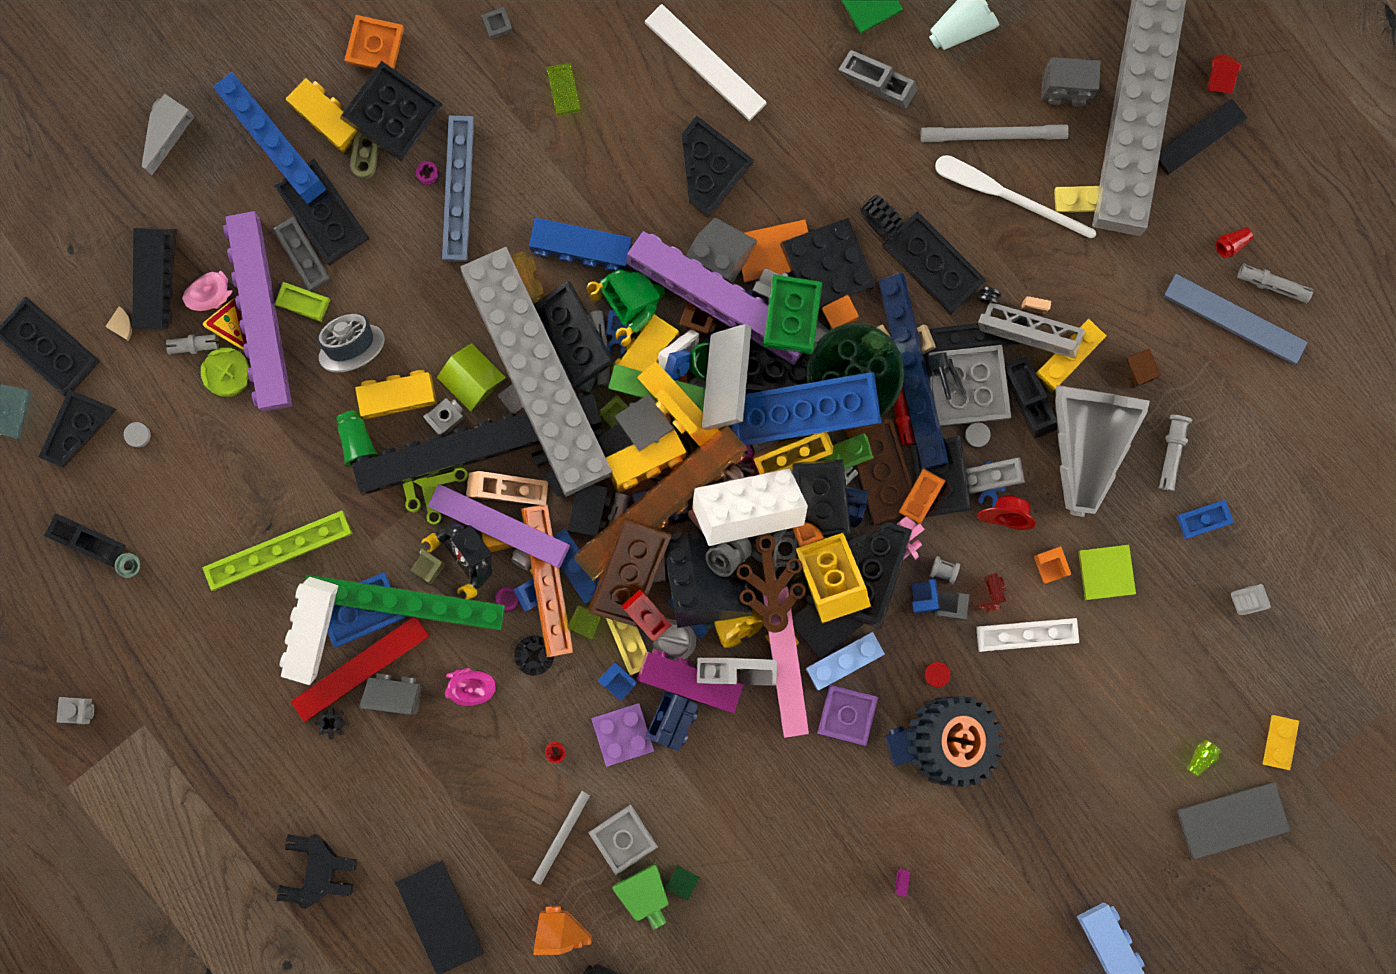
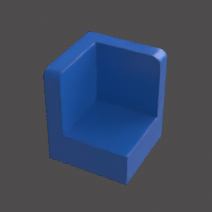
M935 579L912 584L914 613L941 610Z
M616 662L598 680L619 700H622L637 684Z

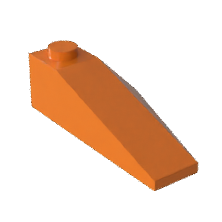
M547 906L546 911L540 912L534 944V955H561L572 951V948H581L582 942L583 945H590L592 943V935L567 910H561V906Z

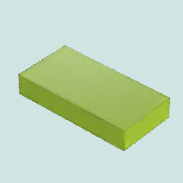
M283 282L274 305L322 322L330 299Z

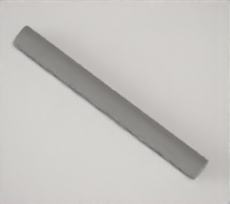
M580 792L532 879L535 883L542 884L590 797L588 793Z

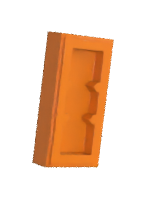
M923 468L899 513L921 524L945 480Z

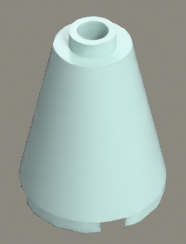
M957 0L930 30L932 35L929 38L936 49L939 47L943 50L998 27L999 22L994 13L988 8L987 2L985 0Z

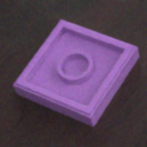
M829 685L817 734L867 746L878 697Z

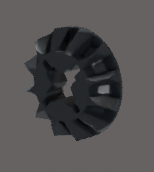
M528 636L521 640L515 648L514 660L519 670L523 673L537 676L550 669L554 656L547 657L543 637ZM527 647L533 651L539 650L541 647L543 648L538 655L542 664L535 660L526 663L530 656L526 649Z

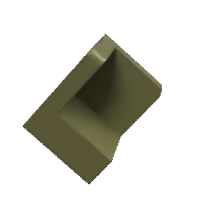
M421 549L419 552L421 555L410 571L424 579L427 583L433 584L446 564L426 550Z

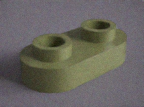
M358 132L354 137L350 168L356 177L368 179L376 171L379 146L372 142L371 146L364 147L365 141L369 139ZM363 164L368 165V168L365 171L360 170V167Z

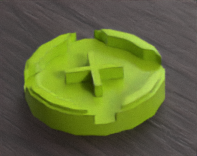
M219 348L208 354V357L203 361L201 365V378L205 387L212 393L221 397H232L241 393L248 386L250 381L248 368L251 366L248 359L241 352L232 348Z

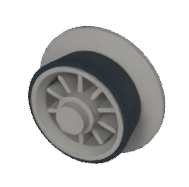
M351 313L342 315L326 324L318 334L317 342L322 348L319 353V362L325 370L330 372H347L356 368L360 373L367 370L366 363L371 361L381 351L385 342V336L379 327L370 325L367 317L362 314Z

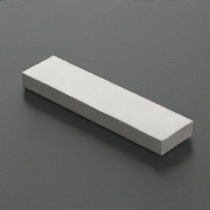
M1077 618L976 627L979 652L1079 643Z

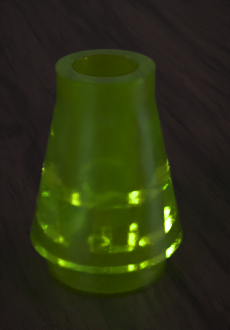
M1205 738L1202 743L1199 742L1186 768L1199 777L1201 773L1221 758L1219 755L1222 750Z

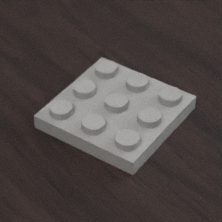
M1002 345L931 352L927 354L929 357L937 353L946 352L948 359H952L953 366L966 391L965 395L961 394L949 371L946 374L951 400H947L941 377L934 376V372L932 373L933 398L940 427L1011 418Z

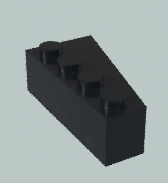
M133 228L132 328L162 330L169 328V324L172 323L173 315L170 307L173 296L172 283L177 229Z

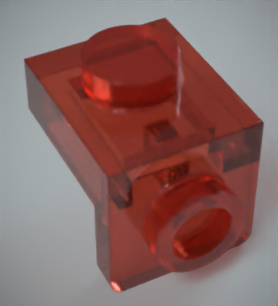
M997 573L984 577L991 601L978 605L979 610L985 608L987 613L1000 609V603L1006 602L1003 593L1006 591L1005 582L1002 577H998Z

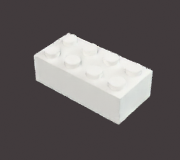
M789 468L695 488L692 509L708 545L712 546L802 526L805 522L808 505Z

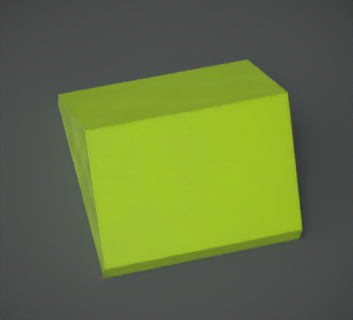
M472 343L452 355L437 376V379L470 412H473L507 379Z

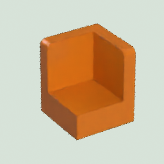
M848 295L822 308L830 325L829 330L832 333L856 322L859 318Z
M1061 546L1033 556L1044 584L1071 575Z

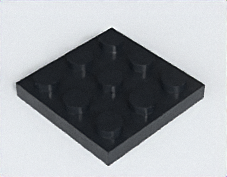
M381 61L342 113L340 119L402 162L443 104Z
M849 218L783 241L780 244L794 278L822 282L819 308L846 295L850 297L876 286Z

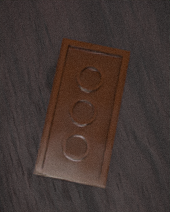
M893 418L883 419L881 424L845 430L844 433L847 440L864 433L868 437L872 451V459L855 465L861 489L868 490L866 505L872 525L905 517L899 513V510L910 493L913 483Z
M623 518L588 608L589 613L636 627V622L621 606L639 590L648 597L672 535L669 532Z

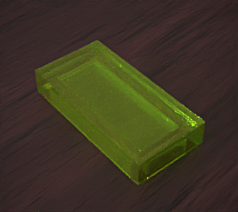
M571 63L547 67L557 116L581 111Z

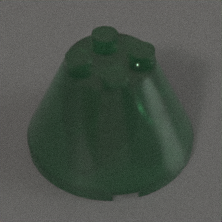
M849 323L835 327L817 342L818 345L812 357H809L807 383L872 372L875 375L880 417L893 407L903 387L904 364L898 347L885 332L868 324Z

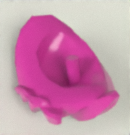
M464 668L462 670L457 669L455 672L446 675L450 679L448 687L445 689L446 699L450 698L456 704L462 706L481 704L491 699L495 692V681L487 673Z

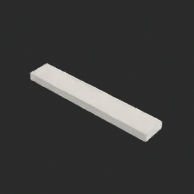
M661 4L645 20V24L748 121L766 105V101L665 6Z

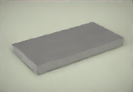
M747 324L711 334L702 418L703 429L711 430L743 422L751 326Z

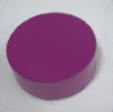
M508 586L499 589L495 595V603L505 605V612L514 611L520 604L513 591L514 588Z

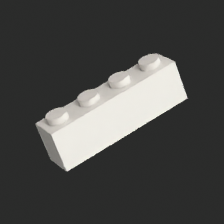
M309 577L303 584H299L295 598L298 599L297 607L293 608L290 621L293 622L292 630L288 631L285 638V644L288 647L280 660V667H283L281 677L310 685L317 677L338 585Z

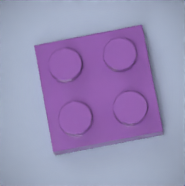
M640 703L591 718L606 767L654 752L651 739L646 737L648 729Z

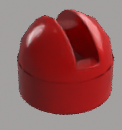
M552 741L546 746L545 756L548 761L559 763L565 758L566 752L562 743ZM553 747H557L558 756H555Z

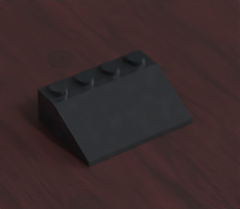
M681 523L661 527V530L672 535L665 551L677 628L753 615L752 608L749 605H743L739 600L740 593L748 590L746 580H740L736 575V570L730 576L723 577L715 574L709 568L706 562V553L714 545H708L704 534L695 524ZM741 568L739 571L740 575L746 577L744 568ZM749 593L743 594L745 602H750Z

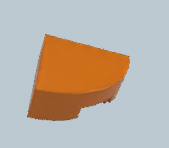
M804 522L802 526L792 528L799 547L824 538L821 531L808 522Z

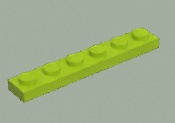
M339 511L202 568L211 591H215L350 536L353 533L344 511Z

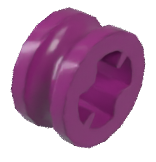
M423 161L416 168V176L422 184L432 185L438 180L439 172L434 163ZM425 168H429L430 171L434 170V172L430 173V178H426L425 175L421 177V174L425 172Z

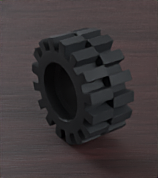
M874 195L860 208L861 214L868 221L869 226H872L873 230L878 232L885 240H892L905 226L898 212H895L894 208L886 200L884 201L881 196Z

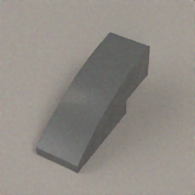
M853 50L849 51L839 68V72L853 82L905 110L918 90L914 80L894 72L893 68Z

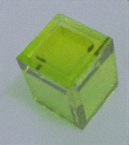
M616 395L599 411V414L613 428L618 424L615 415L628 408V406Z
M578 605L568 629L592 639L602 617L591 614L587 609Z

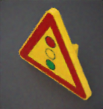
M233 298L204 321L203 326L244 350V344L247 343L246 334L243 335L240 328V320H243L241 310L239 311L237 308L236 298Z

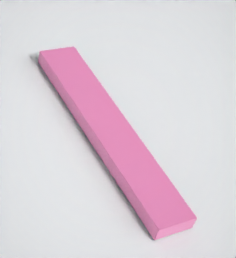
M787 586L778 595L779 606L789 596ZM763 595L764 605L768 607L767 597ZM791 609L787 613L788 624L783 631L778 633L768 631L772 660H777L776 689L784 738L809 734ZM773 615L771 618L772 623L775 625L779 624L780 617Z

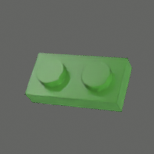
M863 433L833 445V454L821 458V461L843 459L844 469L872 459L873 455L868 437Z

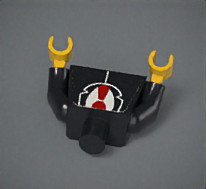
M457 522L449 523L437 531L436 534L428 535L421 543L429 542L431 548L427 552H432L443 542L470 579L469 584L457 590L458 594L465 592V599L469 600L477 596V589L492 575V554L471 525L464 528L463 525Z

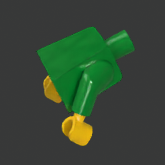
M621 269L608 274V276L601 279L599 284L597 282H590L587 285V292L591 293L589 296L592 301L600 300L603 293L622 324L629 325L627 329L620 328L616 331V340L622 335L627 336L621 342L623 347L631 343L630 335L633 332L637 333L650 321L657 311L656 306L660 297H663L665 294L664 286L659 283L652 284L649 278L641 272H629Z

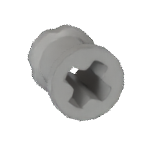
M936 556L929 576H937L948 580L949 584L953 585L959 572L960 563L952 564Z

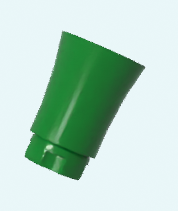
M347 411L336 417L346 467H352V464L356 463V459L359 457L371 455V458L379 456L371 442L359 411Z

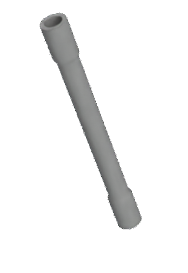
M1067 124L983 128L926 127L921 128L920 137L921 142L999 139L1055 140L1068 139L1069 131Z

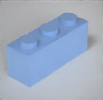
M871 632L806 667L805 670L816 691H819L885 655L874 633Z
M1103 902L1077 916L1106 974H1144L1142 967L1145 966L1143 960L1137 952L1133 953L1129 945L1132 943L1131 937L1126 929L1121 930L1117 922L1120 920V917L1114 906L1109 907L1108 904Z

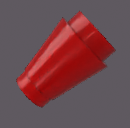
M1246 227L1221 235L1215 242L1216 251L1223 258H1232L1253 240V233Z

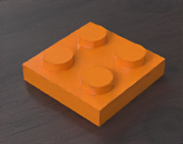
M356 15L344 60L345 63L375 70L379 63L383 61L394 69L404 26Z

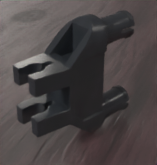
M291 834L287 835L286 841L296 844H285V850L307 853L308 863L304 886L302 888L279 885L278 893L284 894L277 895V901L297 903L302 909H307L327 894L352 895L354 884L334 881L336 869L356 870L358 859L337 856L328 843L318 834H313L310 838Z

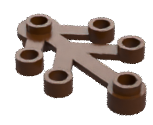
M762 534L755 541V549L758 553L762 554L765 582L752 573L751 567L747 564L740 565L736 570V575L740 580H746L765 595L768 600V607L755 599V594L751 590L742 591L739 600L743 605H749L763 616V625L768 631L778 633L787 627L788 611L806 593V589L802 584H794L789 590V596L779 606V593L793 575L801 571L802 562L797 558L790 559L786 564V569L775 580L772 551L776 547V542L771 535ZM764 539L770 542V547L767 549L761 545ZM791 562L798 563L799 568L797 571L791 570ZM746 568L749 572L748 576L742 577L739 573L740 569ZM794 587L801 588L802 594L800 596L794 595ZM744 593L751 594L752 600L750 602L743 600ZM773 615L780 617L779 624L775 625L772 623L771 618Z

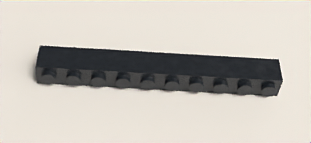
M587 392L576 394L591 428L598 425L601 426L602 420L594 394L588 395ZM510 413L502 416V420L492 423V420L482 421L477 424L478 427L468 430V427L458 428L453 431L454 434L444 437V434L434 435L429 438L430 441L420 444L419 441L410 442L401 450L396 451L395 448L381 451V455L371 458V455L359 457L356 459L357 462L352 464L359 492L364 496L541 443L527 413L517 416L516 413Z

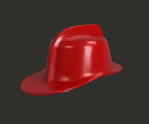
M1014 495L1000 497L996 501L994 508L984 509L977 514L978 519L981 521L1003 525L1016 530H1030L1036 526V521L1031 517L1030 503Z

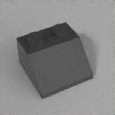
M714 218L697 235L686 257L691 260H698L703 264L704 268L721 274L725 280L734 284L757 240Z
M376 673V678H368L360 708L410 715L418 714L422 684H417L416 678L401 677V681L391 680V675Z

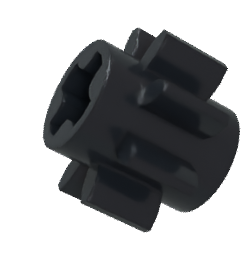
M329 708V714L319 712L322 718L320 721L315 722V725H320L322 729L319 735L328 733V738L333 739L335 732L339 735L344 734L341 728L343 725L348 724V722L343 721L341 718L344 712L335 714L334 708ZM335 718L334 725L336 727L328 728L329 721L327 719Z

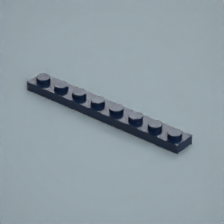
M897 273L878 281L922 469L927 470L947 464L949 461L905 276L903 273Z

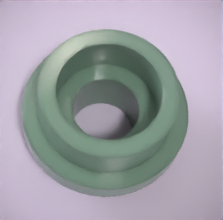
M123 553L115 561V571L121 577H133L140 570V561L132 553ZM129 561V567L124 569L125 562Z

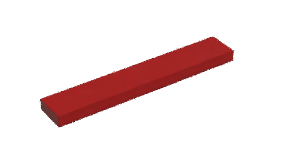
M412 617L290 702L303 722H307L368 680V678H371L429 638L430 635L417 617Z

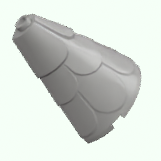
M1056 385L1055 405L1062 462L1060 473L1065 508L1070 510L1071 515L1085 517V513H1096L1116 477L1115 473L1128 452L1137 430L1148 412L1150 401Z

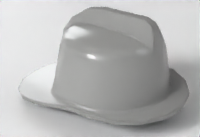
M666 618L671 623V626L654 642L639 627L638 631L647 652L652 653L653 649L668 653L667 659L676 661L677 657L688 658L696 647L694 630L690 626L677 628L676 620Z

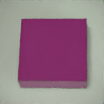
M899 868L897 870L894 892L898 896L907 897L910 871L908 869Z

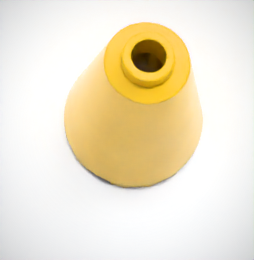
M752 609V616L714 622L721 644L724 648H730L742 643L740 639L745 636L750 638L764 626L763 616Z

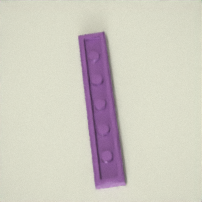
M438 484L428 504V507L468 526L471 525L485 534L560 568L570 547L565 542Z

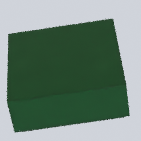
M677 865L665 889L688 900L700 877Z

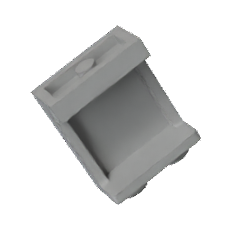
M697 658V683L736 684L738 669L741 671V684L776 685L777 660Z

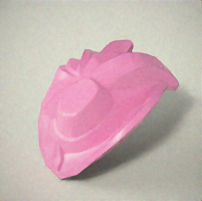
M222 271L219 273L210 272L191 283L184 291L182 299L188 308L196 311H206L220 308L223 303L227 302V298L233 291L227 290L228 279Z

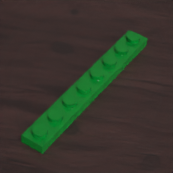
M306 575L305 581L312 577L338 585L334 605L502 630L505 605Z

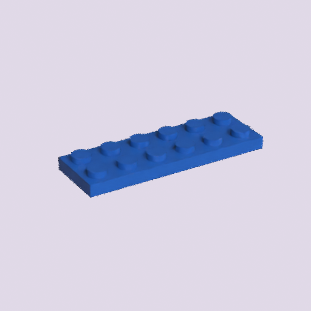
M870 372L745 394L743 422L732 424L735 447L881 424L875 375Z

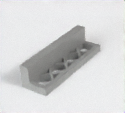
M992 302L989 303L986 313L981 314L978 321L980 331L1074 359L1085 333V329ZM993 310L1004 313L1007 320L992 317ZM1022 318L1028 321L1030 327L1013 322ZM1046 325L1051 327L1054 334L1036 329ZM1067 332L1077 334L1075 341L1060 336Z

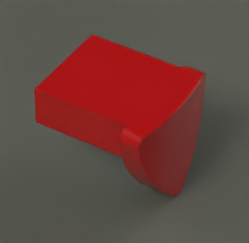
M1217 55L1212 60V69L1207 89L1208 91L1233 94L1238 70H1241L1242 64L1228 55Z

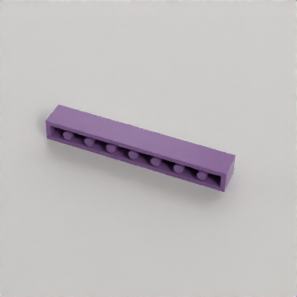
M255 211L226 216L227 224L223 225L226 239L230 241L231 248L227 249L230 263L234 264L235 272H232L231 276L233 284L238 288L239 296H236V305L238 310L242 311L243 320H240L241 332L243 335L246 334L247 343L244 344V352L246 358H250L251 367L248 368L250 382H254L255 392H252L253 403L263 412L293 407L260 217Z
M644 231L641 233L627 253V265L732 328L743 324L751 326L750 339L763 346L768 306L764 300L750 296L739 285L730 284L721 274L711 272L704 268L703 264L698 260H691L684 256L678 248L669 247L662 243L658 236ZM765 347L793 365L796 364L802 355L800 352Z

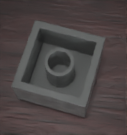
M1051 57L1042 72L1041 101H1047L1050 105H1060L1062 102L1072 103V106L1076 107L1090 104L1099 90L1101 61Z

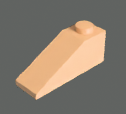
M482 471L468 473L466 497L488 501L538 506L546 505L548 482Z

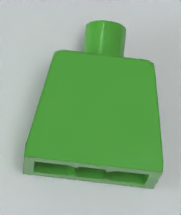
M656 863L613 885L614 892L636 921L647 917L653 929L666 923L660 909L666 907L669 902Z

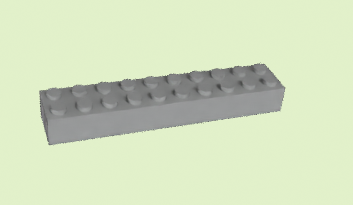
M1186 0L1131 1L1092 227L1141 236L1147 229Z
M507 247L460 266L462 276L565 497L611 477L612 471Z

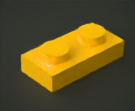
M1272 715L1263 765L1290 770L1299 726L1298 720Z

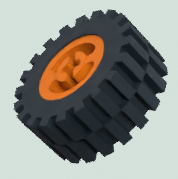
M973 697L935 698V701L926 702L924 704L926 708H919L915 714L919 719H911L909 726L913 727L914 731L913 733H907V740H912L913 746H907L908 753L915 754V758L911 762L913 766H921V769L918 771L921 776L929 777L928 781L939 783V785L968 787L982 783L980 778L988 779L992 775L988 769H996L999 765L995 761V757H1002L1003 750L998 749V743H1004V736H998L997 730L1002 729L1000 722H993L996 714L993 711H985L988 705L984 702H977V699ZM947 738L970 741L969 745H961L958 742H947Z

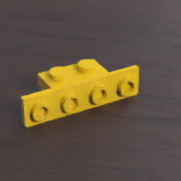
M653 362L637 377L658 400L655 405L664 415L669 412L675 419L672 422L673 425L682 434L686 431L703 451L708 449L722 435L717 428L711 430L702 428L703 412L657 362Z

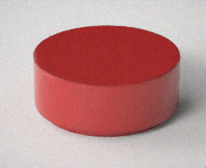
M934 662L926 667L924 677L929 685L942 687L950 679V670L945 664Z

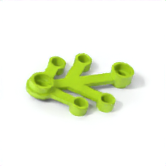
M459 467L453 472L429 478L425 477L403 484L407 499L405 503L406 509L412 513L418 512L421 509V502L415 496L413 482H415L423 490L428 512L427 521L432 525L440 524L442 522V514L428 507L438 484L443 485L455 481L464 483L468 479V472L464 468ZM464 471V478L461 480L457 479V472ZM413 500L417 501V508L410 509L409 503ZM433 513L439 515V519L436 522L430 520V516Z

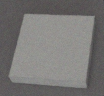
M631 804L588 832L615 875L658 848V845Z

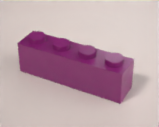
M653 649L652 653H645L636 679L637 681L731 713L735 712L744 686L738 683V677L736 684L697 683V668L690 666L691 661L677 657L676 661L667 659L668 653Z

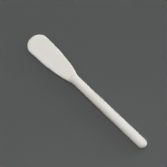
M941 156L936 161V171L947 179L987 194L1005 198L1088 238L1096 236L1094 229L1004 188L991 177L952 156Z

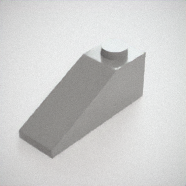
M166 94L154 102L149 117L141 167L151 175L154 174L194 118V115L187 108Z

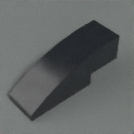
M1027 356L1006 364L1005 372L1033 438L1036 439L1056 431L1057 419L1047 402L1048 396Z
M56 512L44 535L49 539L68 546V548L114 568L116 559L123 553L126 547L125 544Z

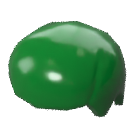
M700 343L690 351L692 355L689 362V370L691 374L701 380H706L710 343Z

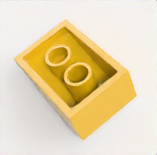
M843 533L796 548V553L802 562V569L822 623L871 607L866 586Z

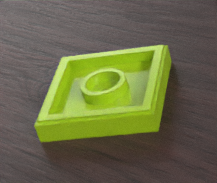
M1129 545L1078 551L1085 600L1136 594Z

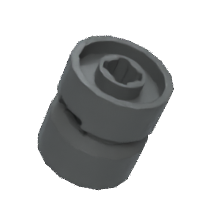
M748 538L716 544L706 553V562L715 574L723 577L730 576L750 557L752 545Z

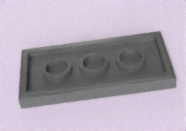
M1275 782L1177 809L1192 859L1290 832Z

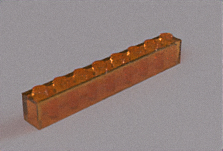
M728 426L722 427L576 552L574 559L593 581L598 577L600 578L623 518L661 530L669 523V516L674 512L677 514L681 513L689 505L687 501L694 496L695 488L704 487L713 479L715 481L721 479L727 473L725 469L731 463L736 465L746 457L744 452L748 449Z

